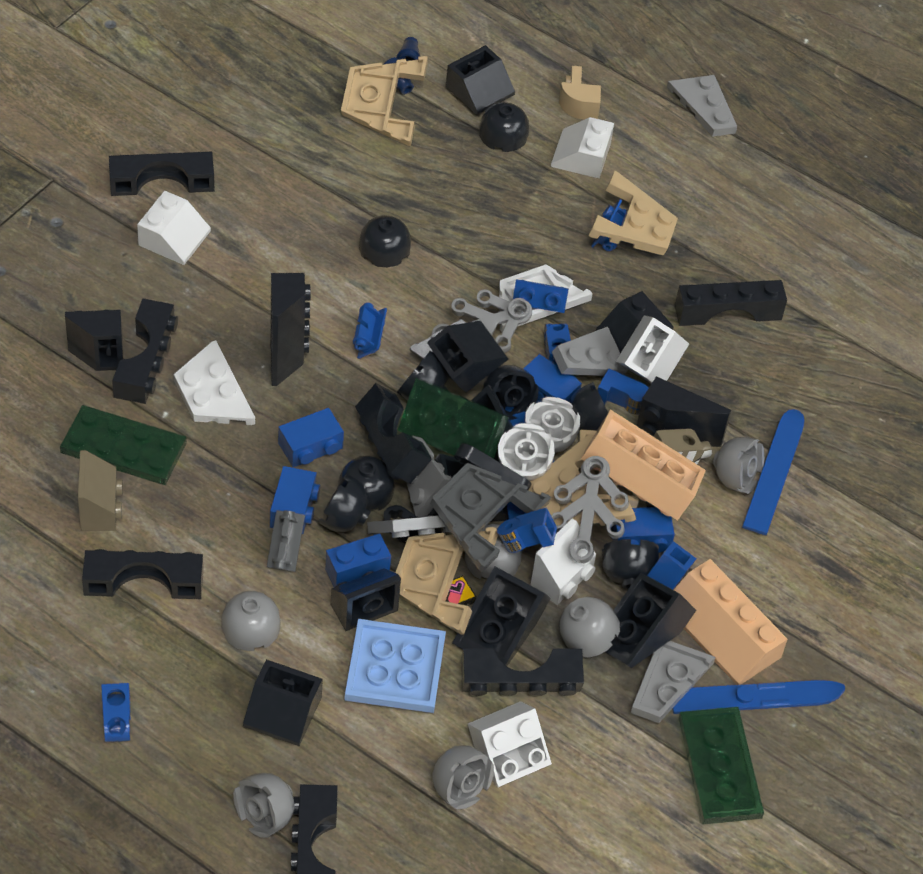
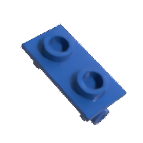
M620 199L613 207L609 205L601 217L621 226L627 211L619 207L622 200ZM600 235L598 239H594L591 247L593 248L599 243L603 246L604 250L611 251L617 247V244L610 242V238Z
M516 279L513 299H525L531 304L532 308L565 313L569 288Z
M364 303L360 307L358 317L360 324L357 325L353 338V344L359 350L358 359L379 350L387 308L377 311L371 303Z

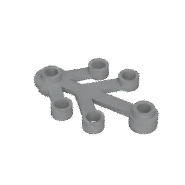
M486 289L478 292V305L482 308L493 306L502 310L501 312L490 313L467 303L463 298L453 300L452 312L454 315H468L477 319L474 321H482L491 335H493L498 324L507 322L502 335L497 336L495 339L497 343L501 341L508 343L506 346L501 347L504 353L511 349V338L518 325L528 322L532 316V306L525 299L515 298L512 301H507L492 295ZM483 296H488L490 298L488 301L480 300V298ZM459 304L464 306L462 310H457L455 307ZM517 310H522L524 313L521 315H516L514 312ZM439 324L435 326L432 334L445 329L449 325Z
M600 456L587 458L583 462L581 473L565 485L557 486L554 490L556 502L564 505L571 501L572 493L587 484L586 494L561 512H555L551 515L553 520L557 518L564 520L561 525L557 526L558 532L570 519L582 512L579 537L570 545L571 556L577 563H587L594 556V548L590 539L595 512L607 526V532L610 537L617 539L622 537L625 532L623 522L616 519L598 497L600 485L611 497L612 507L616 511H624L629 506L628 496L624 492H620L608 477L610 466ZM593 468L601 469L599 474H591ZM561 491L568 493L565 498H559L558 494ZM617 498H623L625 499V503L622 505L615 504V500ZM613 525L621 527L618 532H612L610 529ZM580 549L588 551L585 556L577 555Z

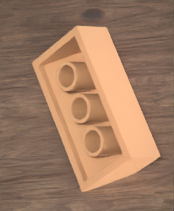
M611 409L581 458L585 461L592 456L603 457L610 466L608 477L615 484L626 487L639 499L648 501L657 507L661 513L671 516L677 521L696 496L706 471ZM593 468L594 470H599L601 472L600 468Z
M711 559L690 571L674 589L697 610L684 627V630L707 654L716 657L715 663L736 685L743 684L782 658L788 639Z

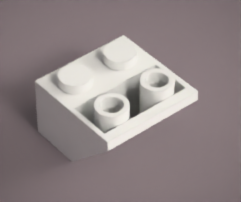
M644 315L616 362L652 384L656 376L667 381L689 343L657 319Z
M521 701L468 723L475 749L487 755L488 759L494 764L492 780L497 787L552 764L536 709Z

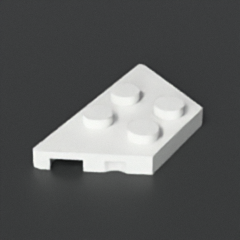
M548 265L502 279L499 282V297L507 301L513 300L516 279L569 288L565 310L592 299V292L590 290H580L573 285V280L565 275L558 274L555 269ZM532 308V316L526 323L557 312ZM517 310L514 313L516 315H521L524 312L522 310ZM507 322L500 324L501 332L504 331Z
M216 340L207 345L174 374V382L194 422L215 421L217 423L229 424L230 420L246 421V425L255 424V416Z

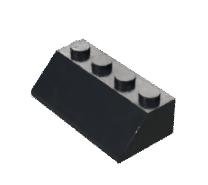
M271 273L270 350L272 386H278L304 364V353H309V337L304 336H310L309 320H305L310 319V302L305 301H311L310 284H305V273Z

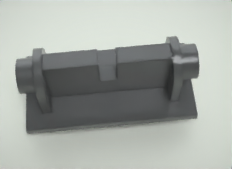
M287 510L276 511L267 562L268 568L296 571L305 519L304 514Z

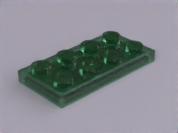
M416 378L398 431L410 436L420 437L425 443L451 455H455L460 444L465 443L494 459L508 416L425 380Z
M82 405L60 445V453L80 459V450H86L115 466L117 471L166 486L187 444V437Z
M739 707L680 712L679 722L702 824L762 819L764 810Z

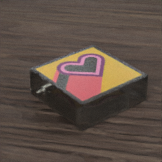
M464 575L454 578L446 602L465 606L474 604L477 596Z

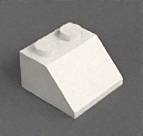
M589 117L564 128L551 167L600 179L611 145L614 123Z
M167 191L162 193L137 224L139 246L182 265H185L211 231L210 226L188 200Z
M573 518L556 533L554 545L542 547L535 555L531 586L546 593L551 598L550 601L556 605L564 598H571L577 590L578 584L582 580H589L596 569L594 567L595 551L593 558L587 563H577L571 556L570 545L579 537L580 531L579 524ZM580 549L577 555L585 556L588 551Z

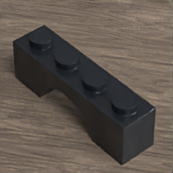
M212 151L109 156L111 196L137 195L142 186L156 179L177 181L189 193L215 192Z
M782 280L679 285L675 310L679 326L705 325L713 316L728 310L747 311L755 317L756 322L777 321L783 318L787 296Z
M142 298L135 317L136 336L144 340L148 346L139 355L119 361L112 385L113 398L146 404L149 394H154L156 388L155 376L156 373H161L164 364V357L162 356L164 352L168 353L170 349V334L177 329L178 316L174 315V304Z
M375 383L355 406L360 415L359 420L367 428L369 439L376 445L378 456L385 462L387 473L396 480L402 479L411 484L432 458L423 442L404 432L397 435L399 419L404 408L396 393Z
M85 550L82 574L84 596L113 597L116 591L126 582L138 578H149L163 584L168 589L172 599L201 600L204 571L203 554L192 552L165 553L163 551Z
M463 648L461 656L462 692H469L473 696L486 695L487 692H499L503 696H512L517 694V692H529L533 696L545 695L547 692H559V695L563 696L575 695L581 691L584 684L583 650L553 648L548 660L539 668L531 671H517L504 665L497 657L493 648Z
M300 784V796H293V815H299V824H292V843H298V853L291 852V872H297V874L336 873V870L323 865L316 858L312 851V846L320 835L336 828L338 785Z

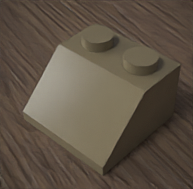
M80 450L78 504L81 531H116V519H122V502H117V496H123V479H117V469L115 466L86 450Z

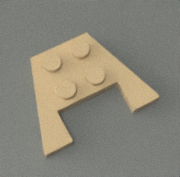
M421 56L418 57V60L412 61L401 59L397 60L396 63L382 65L381 62L350 67L341 107L342 116L407 146H411L415 122L393 119L390 116L398 78L424 81L428 57Z
M614 171L606 191L629 202L622 225L619 226L597 215L588 236L598 239L601 235L610 238L609 241L619 244L620 241L632 243L633 248L664 255L668 249L678 218L619 172Z
M593 433L587 435L554 461L550 469L543 476L530 481L532 485L528 491L539 495L543 492L551 496L550 502L546 506L550 515L555 512H561L586 494L587 486L584 485L572 493V499L569 503L562 505L556 502L554 490L557 486L565 485L580 474L578 468L584 462L581 458L594 436ZM561 491L558 494V497L565 498L567 497L568 493L566 491ZM617 498L615 500V504L622 505L625 503V499L623 498ZM611 500L604 503L616 519H625V522L636 520L630 503L624 511H616L612 507ZM582 512L573 517L579 526L581 525ZM595 512L593 524L600 523L601 526H604V522ZM561 518L554 520L557 526L561 525L564 521Z
M488 527L486 531L478 533L495 546L498 538L497 528ZM436 533L408 537L395 572L401 578L400 598L457 633L464 635L472 610L469 606L446 602L464 549L453 534Z

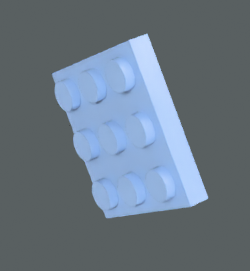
M358 619L345 691V701L434 713L446 631Z

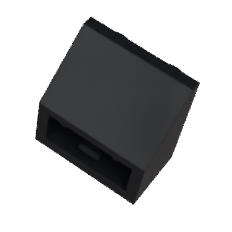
M486 45L447 65L446 87L476 115L486 111L492 105L501 103L515 95L514 87L502 59Z
M106 309L65 312L68 351L95 371L116 370L119 361L124 359L121 310Z
M482 321L449 325L427 342L448 374L465 393L509 360Z
M266 659L255 681L243 721V727L300 746L321 701L323 679Z

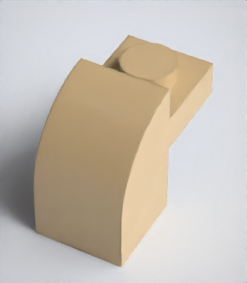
M572 66L571 76L566 75L565 82L561 83L560 106L565 113L574 118L585 120L591 117L598 119L601 86L581 84L582 66Z

